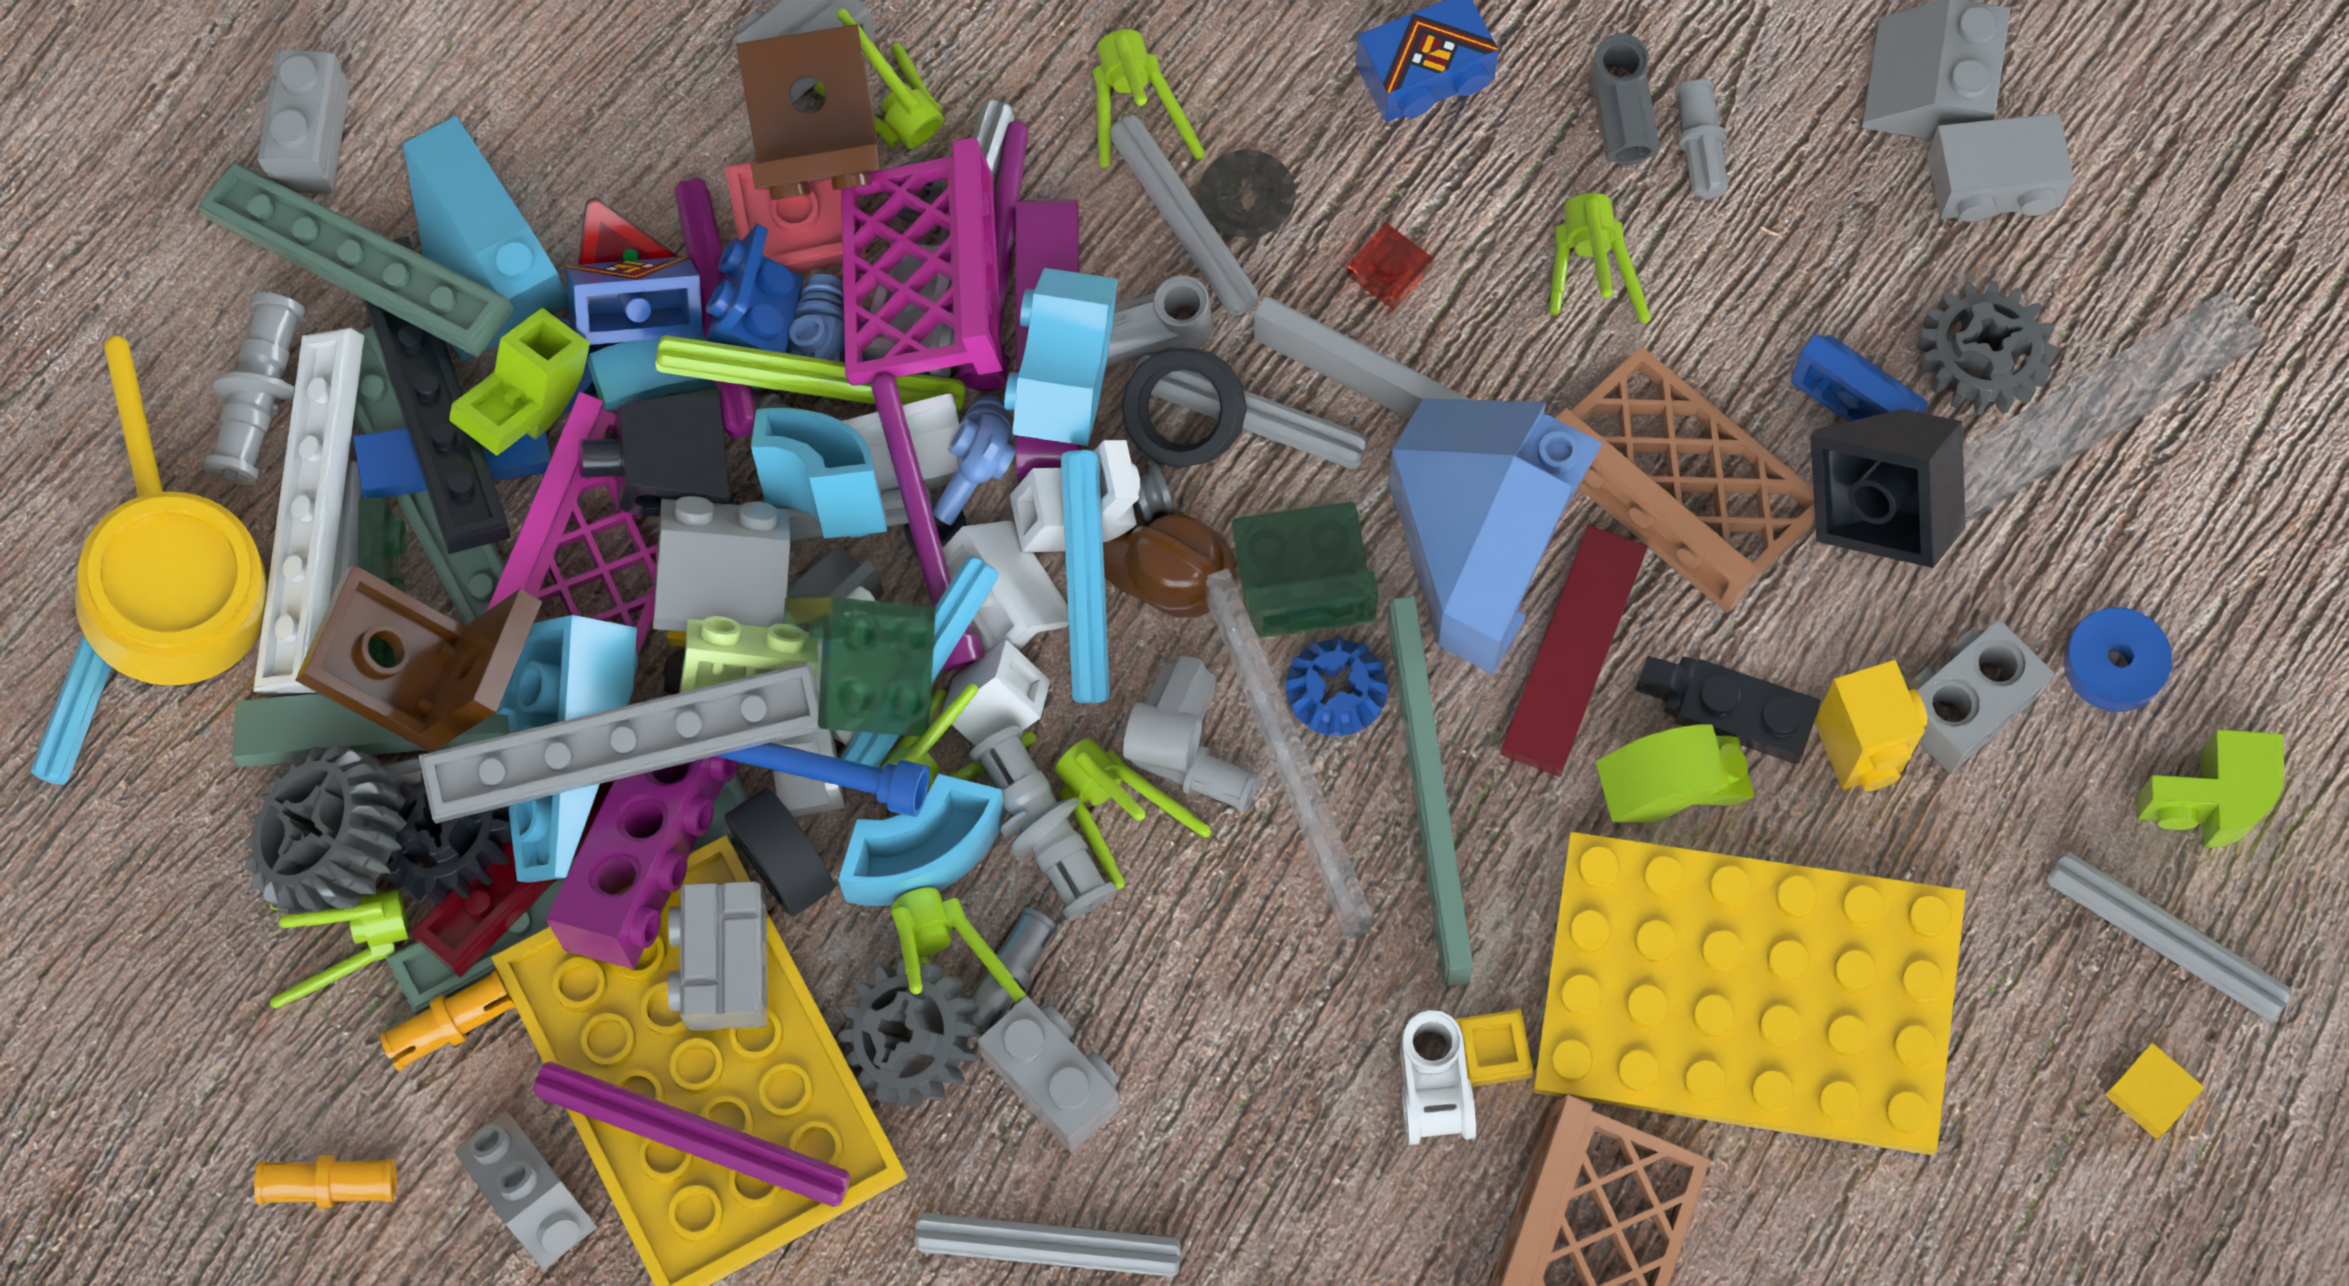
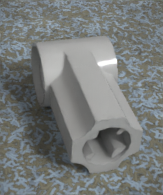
M1186 275L1173 276L1165 280L1155 293L1116 304L1106 367L1170 347L1173 349L1187 347L1197 349L1203 346L1211 337L1214 328L1209 295L1203 283L1194 277ZM1180 307H1192L1198 310L1193 317L1186 320H1177L1170 317Z
M1180 655L1177 661L1163 665L1147 702H1136L1132 709L1124 737L1123 756L1125 759L1184 773L1190 772L1199 747L1202 721L1215 694L1216 676L1204 667L1202 660Z

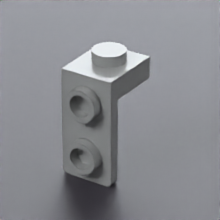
M509 1112L500 1114L456 1149L455 1155L495 1211L543 1270L598 1228Z

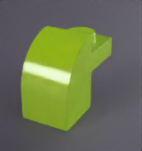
M540 308L500 338L494 373L452 403L449 421L496 456L526 433L536 440L557 420L576 392L584 373L590 342L547 310Z
M1712 724L1684 726L1651 734L1628 743L1596 761L1612 822L1658 823L1691 805L1738 806L1755 797L1748 773V763L1742 752L1739 738L1734 736H1716Z
M2216 730L2201 749V778L2152 775L2137 794V819L2158 821L2159 827L2168 830L2192 829L2197 827L2198 823H2201L2203 827V848H2219L2239 841L2249 834L2262 820L2280 796L2284 782L2283 734Z

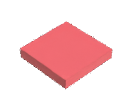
M757 161L725 167L738 238L740 240H743L755 224L758 223L768 229L762 255L784 265L794 273L843 264L841 190H833L831 179L809 183L810 195L771 200L769 189L757 190L754 188L750 164L757 163ZM865 248L860 253V258L863 260L867 259Z

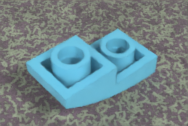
M704 332L700 336L682 337L705 341ZM660 339L621 342L590 353L587 359L598 398L603 401L602 409L607 411H617L618 407L626 402L667 396L668 393L715 389L714 380L662 373L656 370V348Z

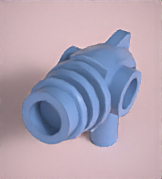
M815 274L808 279L807 286L801 292L802 298L796 308L794 321L789 330L786 353L842 362V352L845 344L843 282L829 274ZM751 386V387H752V391L762 388V387Z
M987 395L975 400L968 408L966 415L963 417L959 428L950 442L948 451L957 456L959 468L932 510L933 515L946 524L952 525L978 483L986 482L991 477L997 480L1001 478L1014 458L1016 447L1010 444L1012 440L1011 416L1000 398Z

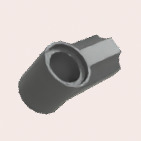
M1617 33L1606 37L1599 43L1589 75L1588 88L1591 96L1596 100L1606 161L1616 162L1619 166L1639 164L1649 157L1658 155L1660 144L1647 78L1649 65L1648 51L1638 38L1629 34ZM1620 66L1625 68L1631 75L1617 77L1610 74L1606 68Z

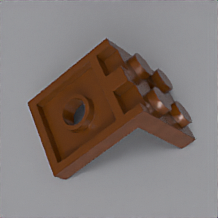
M858 24L736 43L757 163L750 164L754 188L757 190L769 189L771 200H780L810 195L809 183L830 179L833 190L872 185L870 173L882 171L883 169ZM807 77L820 81L826 92L823 106L818 111L810 114L797 111L790 100L792 86L798 80Z
M353 564L343 572L295 681L431 753L497 712L542 601L519 589L465 626ZM370 638L382 639L390 645L394 653L392 668L381 667L372 660L368 652Z

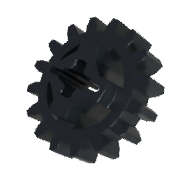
M421 773L422 784L415 789L406 782L399 785L400 791L406 799L404 807L399 811V815L407 824L396 833L395 841L402 849L391 853L387 862L391 873L384 874L399 889L403 888L417 901H420L428 894L437 904L443 903L451 889H454L463 900L470 897V882L478 879L481 883L488 886L493 882L487 870L492 863L507 865L510 860L500 849L502 844L512 842L511 827L507 823L510 821L509 806L435 823L432 819L424 778Z

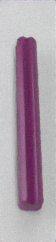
M693 177L689 181L677 183L674 193L687 255L700 278L702 327L706 341L713 317L712 314L706 311L713 291L724 277V273L718 270V264L723 252L710 191L703 179ZM714 380L715 389H719L723 427L727 430V435L734 439H740L744 435H752L756 413L752 387Z
M552 1061L545 1062L536 1077L533 1091L540 1099L832 1207L840 1206L849 1189L851 1177L845 1169Z

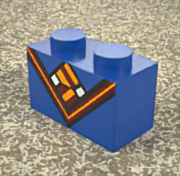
M1444 0L1358 34L1356 66L1385 122H1389L1401 116L1406 118L1417 117L1431 109L1436 102L1456 94L1469 96L1482 90L1491 80L1495 79L1498 48L1472 0Z
M689 256L565 266L569 326L589 341L590 345L660 339L664 335L676 337L703 335L700 278Z

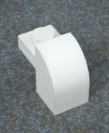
M1103 440L1094 450L1099 455L1103 542L1115 539L1137 525L1133 504L1139 499L1140 477L1137 467L1131 463L1126 440ZM1033 468L1010 494L1021 552L1065 551L1061 468Z

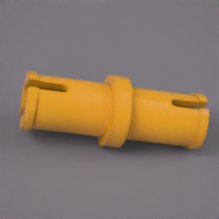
M498 971L491 972V975L449 998L441 994L431 999L429 1009L388 1031L385 1030L379 1033L380 1042L389 1059L393 1056L395 1057L392 1060L394 1067L401 1071L410 1063L449 1042L453 1046H457L467 1040V1032L509 1009H515L516 1007L505 985L502 983L503 981Z
M334 1154L319 1155L317 1161L314 1162L258 1161L255 1168L254 1193L257 1205L281 1202H316L318 1209L333 1208L337 1201L394 1202L396 1198L397 1166L394 1158L373 1161H336Z

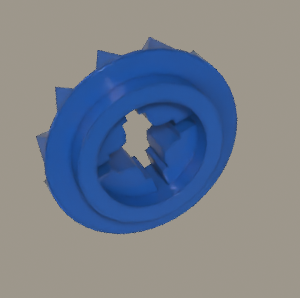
M1338 635L1332 640L1322 642L1313 640L1307 649L1298 657L1293 658L1286 679V695L1291 710L1305 726L1315 732L1328 736H1346L1367 728L1378 718L1386 703L1389 684L1383 661L1378 660L1369 651L1365 642L1357 644L1347 641ZM1347 666L1350 667L1348 686L1355 693L1349 695L1346 692L1339 691L1334 698L1330 697L1324 705L1326 682L1320 675L1326 674L1330 677H1336L1340 671H1345Z

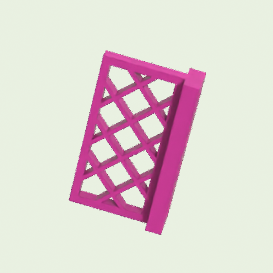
M977 137L953 141V156L870 173L872 185L842 189L845 376L850 385L870 383L877 375L883 373L896 378L973 363L978 375L1003 371L993 174ZM948 179V187L931 205L915 196L927 183ZM881 192L891 196L872 217L859 210L858 197ZM907 206L921 214V216L901 235L886 225ZM935 224H938L948 230L950 236L932 254L917 245V243ZM876 236H879L891 243L892 246L874 265H871L860 258V253ZM909 254L923 264L902 284L888 274ZM937 273H940L952 280V285L933 303L918 293ZM879 284L894 293V295L873 315L861 307V302ZM910 303L925 312V314L904 334L889 324ZM940 322L954 330L955 344L931 349L920 344ZM879 334L896 343L883 358L863 362L862 352Z
M579 392L487 611L521 589L542 602L560 595L569 616H580L569 591L601 579L614 608L592 616L590 619L610 622L619 618L622 625L635 627L629 614L643 609L636 624V652L639 655L654 618L655 565L652 558L656 557L657 544L646 548L634 519L644 515L624 512L619 508L616 477H592L588 479V477L580 476L578 458L580 439H604L607 431L613 432L617 414L602 409V400ZM606 485L618 510V514L587 525L577 504L580 495ZM572 517L578 529L565 534ZM624 524L637 552L605 564L593 535ZM583 540L596 568L564 581L554 560L557 550ZM642 563L652 583L651 590L648 595L624 604L611 575ZM549 572L555 585L541 590Z

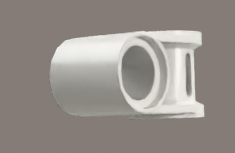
M1428 1010L1418 1013L1408 1022L1400 1044L1403 1079L1402 1105L1408 1145L1419 1144L1421 1137L1461 1133L1464 1139H1476L1474 1100L1471 1083L1467 1078L1463 1036L1460 1027L1451 1016L1442 1011ZM1424 1032H1435L1447 1041L1449 1053L1444 1058L1436 1061L1426 1060L1415 1051L1413 1039Z

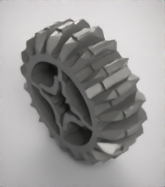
M333 744L327 749L314 746L307 758L294 756L289 773L276 772L275 787L270 793H261L264 804L260 813L250 817L256 824L255 831L244 842L253 851L245 863V867L254 873L251 886L258 889L263 895V899L270 902L272 907L287 914L304 913L306 911L318 912L329 908L351 909L360 904L361 894L375 895V881L381 873H391L387 865L391 853L402 849L395 841L396 833L407 824L399 815V811L406 802V799L397 792L399 780L393 777L386 770V767L379 764V760L364 752H357L345 746L340 747Z

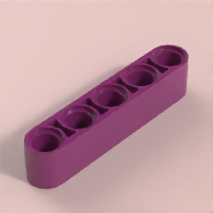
M1077 199L1016 201V373H1019L1022 365L1029 327L1020 325L1021 307L1026 288L1035 290L1044 268L1079 273V215ZM1016 435L1018 481H1022L1033 468H1061L1063 453L1081 450V445Z

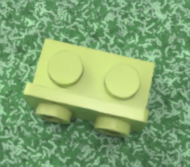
M711 616L704 620L689 619L686 626L685 654L679 693L808 662L812 664L816 681L819 663L817 635L805 632L803 629L791 624H774L768 628L742 625L731 618L723 616Z

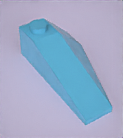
M455 115L404 142L403 147L422 255L506 297L515 309L483 352L498 345L501 337L540 308H544L553 315L568 307L567 294L558 272L458 117ZM452 345L462 363L475 357Z
M575 615L533 623L496 712L497 714L508 716L510 734L628 706L633 693L634 676L638 667V655L636 652L637 627ZM599 784L509 806L508 811L517 881L536 882L566 878Z

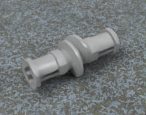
M260 292L252 295L249 305L250 309L254 311L247 339L241 342L238 353V367H232L229 369V372L221 373L215 377L212 386L215 395L225 405L222 407L218 420L221 427L213 454L204 457L202 469L217 479L239 485H254L259 470L255 467L262 440L267 434L271 417L278 415L279 412L278 406L274 404L275 399L291 400L294 398L295 388L291 384L282 381L281 377L284 374L290 353L288 351L296 324H301L306 308L293 299L274 293Z
M1012 725L983 740L970 751L969 756L973 763H982L995 787L1002 789L1003 807L1013 817L1002 825L1000 831L1007 837L1020 835L1011 847L1014 857L1022 858L1035 853V861L1043 875H1048L1066 905L1062 912L1067 921H1072L1093 911L1111 899L1118 890L1112 882L1105 883L1087 853L1088 846L1082 836L1074 831L1067 819L1080 804L1079 800L1074 797L1056 801L1051 792V784L1043 771L1037 769L1020 740L1024 736L1022 729L1019 725Z

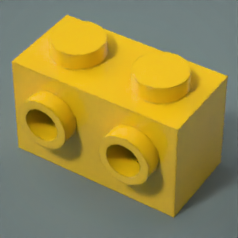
M1896 659L1833 679L1816 715L1814 723L1841 790L1862 785L1864 791H1874L1899 780L1901 777L1900 772L1903 771L1908 760L1912 758V753L1925 732L1924 727L1927 726V713L1924 703L1915 689L1908 691Z

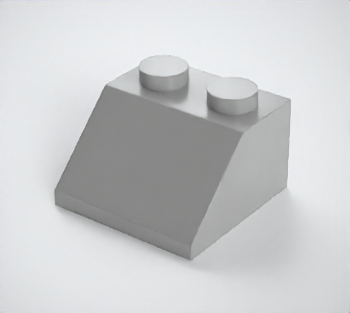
M1939 0L1880 17L1877 24L1861 128L1933 140L1939 125L1993 120L1997 108L2011 7L1969 0Z
M686 496L678 500L661 499L655 563L653 629L686 632L687 620H704L711 616L728 617L742 625L768 628L774 624H785L790 550L789 509H779L768 503L756 501L747 502L743 505L711 503L709 500L697 496Z

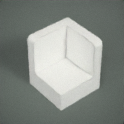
M1005 640L985 654L983 659L975 661L953 678L943 711L968 684L974 683L977 685L978 693L952 723L961 734L977 746L983 740L1004 728L1019 725L1023 731L1039 720L1051 680L1008 640Z
M828 725L825 730L772 742L838 758L836 745ZM773 770L777 797L793 817L846 808L842 786Z

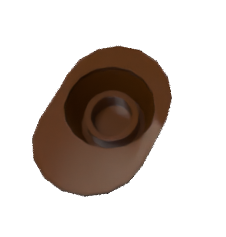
M1134 503L1133 510L1137 525L1123 535L1103 542L1105 579L1120 590L1142 600L1159 611L1178 618L1200 617L1216 610L1229 596L1236 578L1235 558L1227 542L1199 519L1186 515L1175 508V514L1166 515L1163 512H1158L1153 516V521L1145 525Z

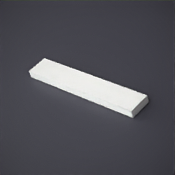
M351 328L302 335L253 692L266 697L317 693L295 681L330 600L364 335Z

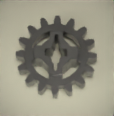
M1990 281L1986 292L1978 294L1975 286L1971 282H1967L1962 288L1959 299L1947 291L1942 294L1937 306L1938 309H1929L1922 324L1926 330L1921 331L1916 343V349L1927 352L1922 357L1919 369L1920 372L1927 373L1936 371L1937 376L1931 386V390L1934 393L1943 391L1946 388L1952 390L1954 394L1951 406L1954 408L1960 406L1966 398L1974 401L1976 415L1983 414L1988 402H1995L1998 410L2005 414L2009 412L2014 402V396L2020 402L2027 404L2031 401L2036 391L2035 386L2043 387L2052 371L2048 365L2052 364L2057 354V347L2046 342L2049 341L2055 328L2053 323L2037 324L2036 319L2042 309L2039 302L2031 304L2026 308L2019 304L2022 295L2021 289L2016 287L2010 292L2008 297L1999 295L1997 281ZM1960 321L1962 324L1960 331L1955 333L1952 340L1947 341L1948 330ZM2026 354L2025 366L2013 375L2011 370L2014 363L2018 361L2020 355Z
M899 960L897 971L893 968L879 966L875 968L876 986L858 982L855 986L858 995L862 998L859 1007L844 1005L842 1012L854 1020L852 1029L839 1033V1040L853 1043L854 1051L848 1054L845 1060L849 1067L863 1069L857 1082L861 1089H877L876 1100L896 1104L899 1100L901 1105L913 1107L921 1106L923 1096L928 1100L941 1101L945 1099L943 1082L962 1085L965 1081L963 1073L958 1068L961 1060L977 1061L978 1054L966 1046L968 1038L982 1034V1027L968 1024L966 1015L970 1014L978 1005L976 1000L963 997L957 998L964 982L960 978L943 977V967L924 963L920 967L922 991L919 994H913L909 989L903 960ZM895 998V1001L888 1005ZM908 1029L913 1030L912 1038L907 1036ZM934 1060L932 1064L924 1070L925 1065Z

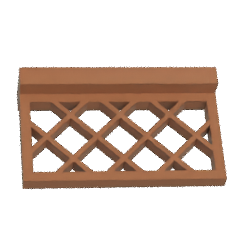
M1642 346L1571 411L1565 408L1555 417V419L1602 442L1599 453L1578 488L1727 614L1744 598L1749 587L1815 524L1813 487ZM1640 371L1659 387L1660 400L1628 399L1627 381L1636 372ZM1616 392L1617 398H1609ZM1592 413L1618 414L1621 437L1600 436L1584 421ZM1630 414L1662 415L1664 438L1632 437ZM1673 415L1696 417L1706 426L1707 439L1676 438ZM1634 452L1665 453L1668 476L1646 475L1635 465ZM1677 453L1709 454L1711 477H1680ZM1721 455L1743 456L1753 465L1754 479L1723 478ZM1681 492L1713 493L1715 516H1695L1683 506ZM1725 493L1756 494L1759 517H1728ZM1769 494L1790 495L1806 511L1798 518H1771ZM1729 532L1761 533L1763 553L1751 563L1731 546ZM1773 533H1782V534L1774 541Z
M1570 1095L1565 1096L1551 1106L1489 1286H1546L1543 1276L1548 1263L1567 1254L1571 1258L1582 1285L1597 1286L1580 1248L1609 1235L1615 1244L1627 1273L1599 1286H1617L1628 1280L1632 1281L1633 1286H1648L1643 1274L1653 1269L1655 1271L1650 1286H1669L1711 1159L1591 1110L1593 1105ZM1593 1131L1615 1139L1628 1166L1598 1179L1586 1153ZM1634 1147L1652 1155L1640 1160ZM1664 1159L1688 1169L1680 1196L1660 1204L1643 1167ZM1581 1171L1586 1184L1574 1189L1577 1177ZM1632 1173L1649 1210L1619 1223L1602 1185ZM1590 1191L1607 1228L1580 1241H1576L1565 1217V1212L1571 1199ZM1676 1206L1671 1223L1669 1224L1664 1211ZM1652 1216L1664 1244L1659 1259L1639 1267L1622 1230ZM1559 1233L1565 1247L1552 1253Z

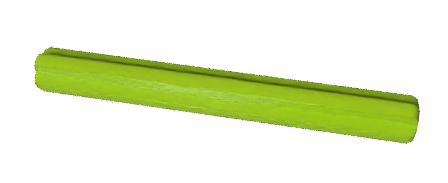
M669 335L662 336L657 344L655 366L656 370L662 373L876 404L871 389L872 382L851 386L845 376V362ZM920 373L894 378L902 405L951 393L954 397L957 414L963 408L965 384L959 379Z

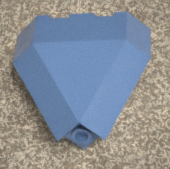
M1423 398L1392 449L1389 489L1407 537L1406 544L1419 586L1424 592L1431 615V625L1438 646L1494 675L1524 624L1526 615L1518 611L1522 599L1562 514L1599 453L1602 442L1544 413L1546 402Z

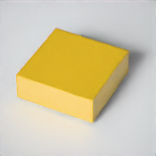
M1521 1009L1455 1020L1463 1036L1467 1078L1470 1080L1471 1087L1532 1078L1533 1068Z
M2151 1043L2105 1096L2158 1140L2205 1087L2155 1044Z

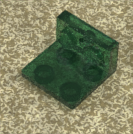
M1353 502L1240 517L1232 521V533L1250 640L1376 622L1378 590L1374 571L1368 572L1357 508Z
M842 597L785 598L783 624L810 626L809 638L823 640L818 726L820 729L921 737L927 731L930 721L935 607Z

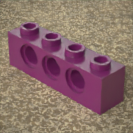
M713 756L614 781L546 917V921L564 951L635 969L644 948H649L656 940L660 929V915L671 892H676L681 887L687 872V859L698 836L701 837L708 831L713 819L714 803L724 782H729L734 777L739 762ZM680 777H683V778L680 779L679 781L674 782V783H671V782L674 781L675 779L680 778ZM657 831L652 836L644 838L647 834ZM631 885L626 891L616 894L620 889Z

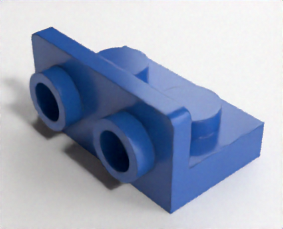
M758 223L755 224L743 240L736 237L733 238L721 256L718 270L724 273V277L713 291L707 304L706 311L712 314L713 317L706 341L786 353L789 330L794 321L804 277L762 255L768 229Z
M1815 333L1802 349L1790 383L1847 422L1901 409L1925 413L1928 402L1831 335H1826L1822 338Z

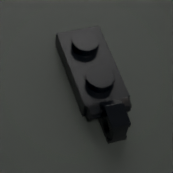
M1647 656L1636 687L1638 692L1666 701L1663 711L1677 717L1676 724L1682 726L1712 724L1716 736L1738 737L1741 746L1794 764H1799L1802 759L1821 702L1820 699L1723 666L1699 658L1696 661L1693 658L1684 656L1681 657L1679 664Z

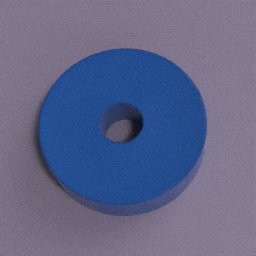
M2122 607L2101 609L2084 618L2072 633L2064 651L2065 673L2075 692L2089 704L2112 712L2132 711L2149 703L2166 683L2172 668V651L2163 630L2148 616ZM2118 652L2126 658L2128 666L2117 667L2113 665L2108 658V653Z

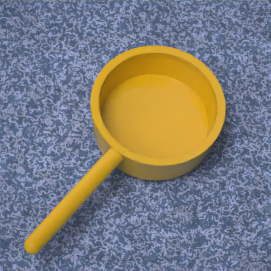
M113 335L105 342L104 351L138 497L119 505L100 520L88 536L79 558L75 589L77 618L81 630L93 650L117 671L131 678L158 685L196 683L219 675L231 668L257 642L262 631L269 576L252 536L233 513L222 505L199 495L185 492H163L130 345L124 337Z

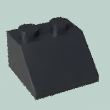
M1901 409L1819 428L1810 435L1816 541L1934 568L1966 528L1962 421Z

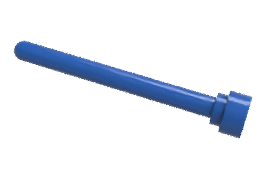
M772 742L716 756L877 794L878 802L886 803L889 811L917 817L924 805L930 778V770L927 765L906 760H900L897 765L887 763L882 769Z

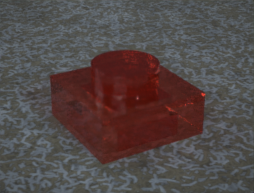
M1385 223L1348 263L1347 276L1394 311L1432 270L1434 258L1388 223Z

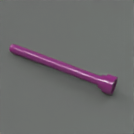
M1019 120L1009 122L1003 139L994 201L1001 328L1016 227V201L1020 198L1028 140V128ZM1002 345L1003 371L978 375L973 363L959 365L957 379L964 382L966 387L980 391H996L1004 388L1007 383L1009 358L1004 353L1005 347Z
M883 373L877 375L872 380L871 389L932 608L934 609L950 584L951 578L897 384L891 375ZM970 624L939 673L967 667L975 661L984 658L985 652L980 634H973Z

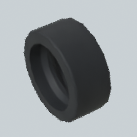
M1191 347L1158 352L1141 363L1126 384L1122 402L1125 429L1137 449L1153 461H1156V463L1177 468L1210 462L1229 450L1242 431L1247 409L1243 385L1232 367L1212 352ZM1180 370L1196 372L1208 379L1218 393L1221 407L1218 423L1210 435L1197 443L1186 445L1170 442L1160 435L1150 420L1148 408L1151 392L1158 381L1169 373Z
M765 787L725 814V821L747 859L775 899L791 917H795L834 890L835 884L810 840L785 805L768 787Z

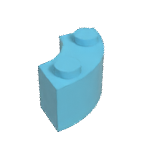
M1044 268L1035 290L1026 288L1021 307L1020 325L1029 327L1027 342L1019 373H1009L1004 401L1005 409L1015 411L1013 435L1088 446L1106 369L1118 279Z
M793 408L756 409L751 449L765 503L774 507H791L809 513L820 523L824 539L843 536L857 538L871 533L887 532V521L871 452L867 443L858 432L836 418L814 411Z
M938 774L917 817L900 814L885 820L857 819L838 879L845 901L865 906H890L900 896L909 891L925 887L942 891L961 879L982 859L1001 829L1006 815V810L1003 807L1002 789Z

